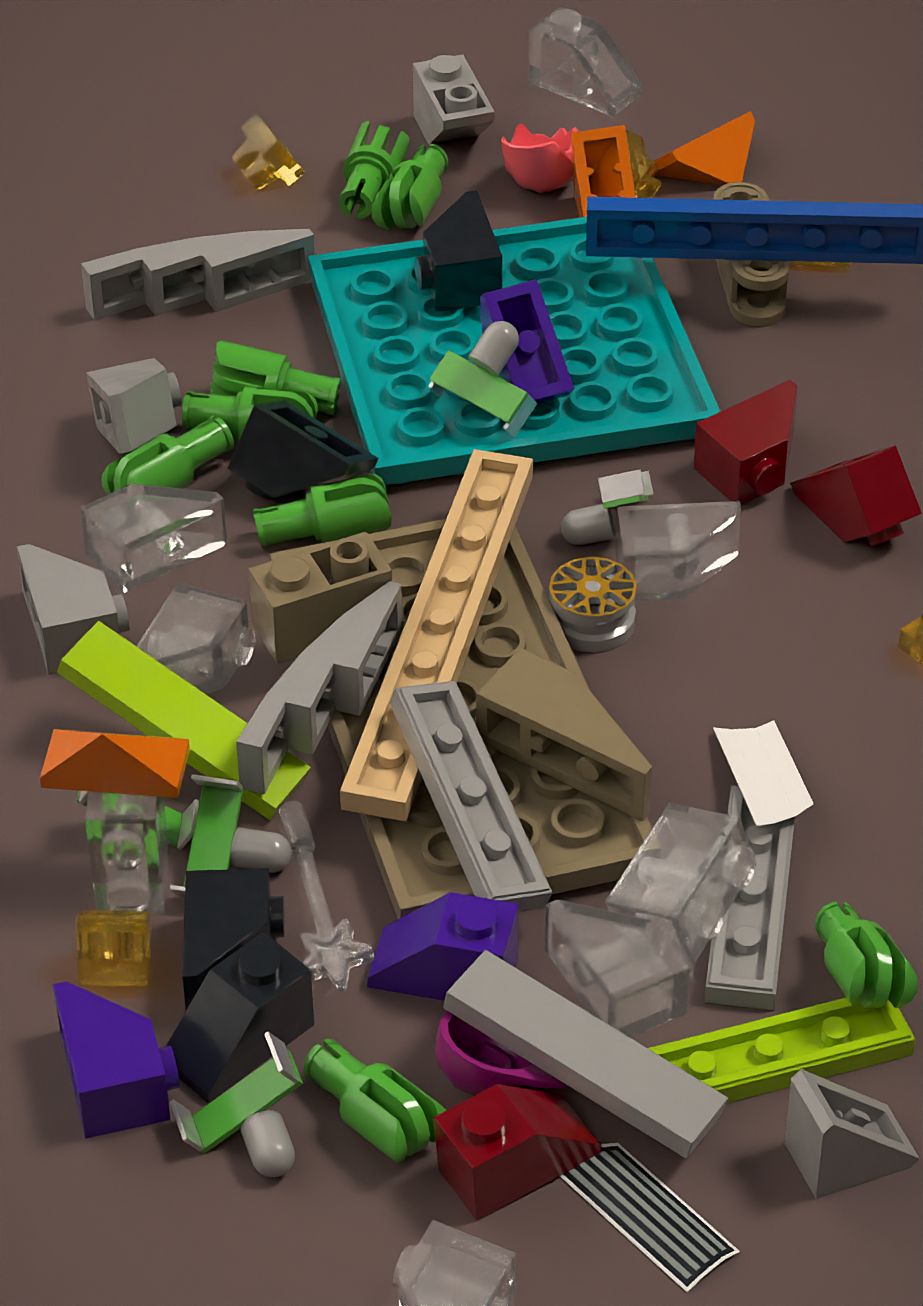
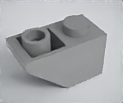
M463 54L456 56L440 55L432 60L413 63L414 118L428 145L479 136L495 121V111Z

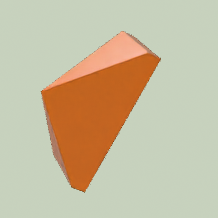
M749 111L645 166L649 174L653 176L720 186L733 182H742L755 118L752 112Z
M625 125L571 132L574 197L580 218L587 217V197L636 198Z
M54 729L40 775L41 788L178 798L190 751L189 739Z

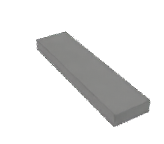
M456 681L395 688L389 703L476 897L519 904V911L546 907L553 892Z
M731 786L704 1003L774 1010L795 817L775 824L756 827L739 786Z
M487 950L475 960L446 992L443 1005L445 1010L686 1159L724 1112L728 1097Z

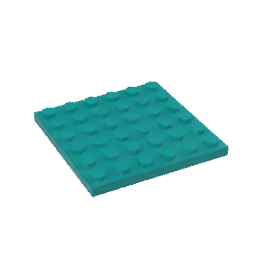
M587 217L492 230L502 254V288L537 279L574 386V390L568 396L537 404L515 438L511 437L503 428L506 424L503 420L446 389L438 397L428 387L431 383L430 377L448 350L472 362L468 356L482 336L480 305L436 312L429 291L419 290L415 274V257L423 256V240L308 256L309 277L363 448L379 458L375 468L370 470L371 474L374 473L380 476L385 485L403 484L409 481L449 475H462L465 473L474 449L531 458L534 463L620 449H633L639 446L672 441L695 439L696 423L721 411L653 258L586 256ZM500 372L498 377L504 379L502 372Z

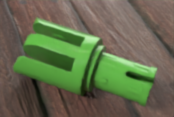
M366 121L361 124L343 165V175L347 184L338 201L341 211L346 216H351L355 204H360L355 219H363L371 214L372 204L376 195L393 169L403 162L409 148V136L405 132L400 131L392 153L389 155L386 150L391 128L379 125L371 145H366L370 122Z
M425 144L421 145L412 160L401 162L393 169L372 204V219L377 226L386 230H391L394 224L403 230L413 229L417 224L419 227L423 226L442 192L440 177L448 166V156L440 146L430 144L429 148L426 149Z
M224 340L217 342L216 361L214 362L212 375L214 381L211 383L210 395L237 397L238 392L243 391L245 386L307 392L316 398L318 411L334 415L340 396L338 389L341 388V378H333L292 368V363L288 362L287 355Z
M245 386L243 391L238 392L237 397L187 391L182 405V426L184 429H193L211 416H215L216 418H221L230 431L234 433V437L239 440L254 405L285 400L316 419L318 404L316 398L307 392Z
M211 416L202 424L177 438L161 433L149 442L110 463L102 474V487L108 496L144 512L173 494L189 487L193 483L196 468L216 456L230 451L234 447L232 433L226 423L221 418H216L215 416Z
M374 473L311 486V492L306 493L307 499L263 509H253L262 548L314 535L316 541L322 539V542L325 543L363 532L371 534L386 531L391 526L392 521L386 486L382 478Z
M831 902L823 906L816 916L815 930L826 944L824 963L851 1005L855 1007L859 1002L865 1009H879L889 1000L894 1008H901L911 1002L918 991L917 976L909 961L886 930L876 922L861 920L854 907L846 902H843L842 909L839 908L837 902Z
M334 1039L323 1040L324 1048L331 1052L332 1055L325 1051L318 1043L310 1050L304 1061L303 1070L305 1076L340 1101L339 1112L342 1121L394 1162L399 1164L406 1156H412L424 1149L429 1141L436 1142L433 1117L443 1113L446 1109L388 1064L375 1063L367 1066L349 1054Z

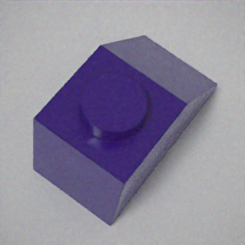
M450 892L384 926L367 976V987L445 1001L446 992L485 950L516 968L518 961L519 904Z
M67 981L53 984L59 1031L85 1139L171 1120L167 1091L180 1088L178 1071L172 1047L158 1048L151 1019Z

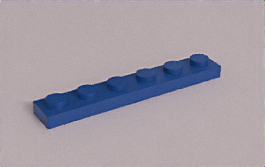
M587 197L586 256L923 264V204Z

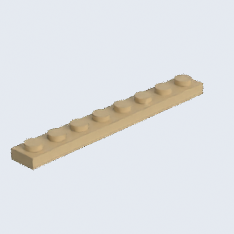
M473 450L340 790L341 810L400 821L407 820L422 780V775L389 702L395 688L448 681L458 682L532 481L533 459Z

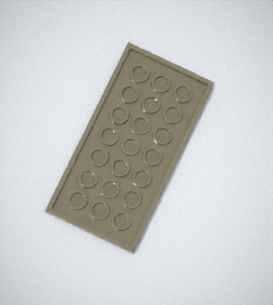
M446 519L368 534L392 569L391 582L401 584L402 631ZM516 526L512 532L457 682L475 725L476 693L520 648L546 660L556 662L563 668L576 673L589 689ZM334 541L270 553V561ZM400 636L361 715L357 716L335 710L327 726L345 776ZM485 745L553 892L552 894L662 870L663 851L647 817L644 821H641ZM423 778L406 821L359 813L397 919L450 892L475 896Z

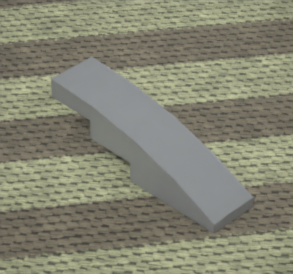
M286 229L193 237L136 248L81 263L85 306L94 320L145 304L157 316L207 300L214 311L217 312L311 281L308 273V256L315 255L314 234L310 229Z
M387 582L344 613L301 652L265 695L236 741L239 783L245 790L265 794L288 749L313 755L335 710L357 716L361 715L402 632L401 584Z

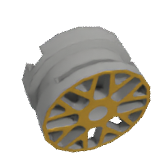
M599 557L573 559L561 565L551 576L549 601L571 649L590 653L610 651L626 643L634 633L636 622L634 604L637 596V583L633 574L622 564ZM586 566H590V575L586 574ZM565 573H567V574H569V575H571V576H573V577H575V578L572 579V578H570L568 575H566Z

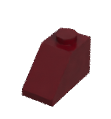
M791 380L696 423L694 469L737 507L759 496L766 495L785 484L794 433L798 387Z
M896 445L839 462L790 483L794 494L843 542L866 537L869 546L888 541L904 533L901 522L922 514Z
M495 1084L433 1117L438 1170L477 1221L601 1153L600 1142L562 1095Z

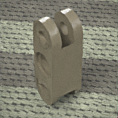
M747 182L728 183L719 187L714 193V200L770 201L765 190ZM715 259L730 312L736 320L742 324L754 327L770 326L782 320L786 314L789 261ZM762 303L766 306L759 308L753 307L750 304Z

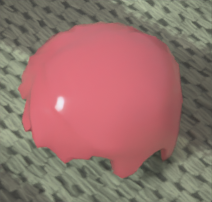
M519 124L510 143L504 137L501 138L502 155L508 174L516 181L518 186L540 194L565 186L573 180L570 134L571 132H578V129L574 127L567 133L565 128H560L550 138L544 134H532L524 124Z

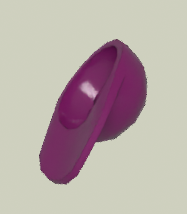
M449 1011L441 1019L435 1038L438 1067L455 1088L475 1096L495 1084L518 1088L522 1085L540 1088L569 1087Z

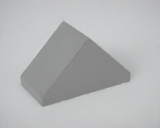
M802 1069L791 1078L784 1144L816 1199L909 1169L920 1159L887 1104Z

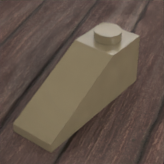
M520 648L476 693V727L485 745L641 821H644L650 814L652 765L576 673L563 668L556 662L546 660Z

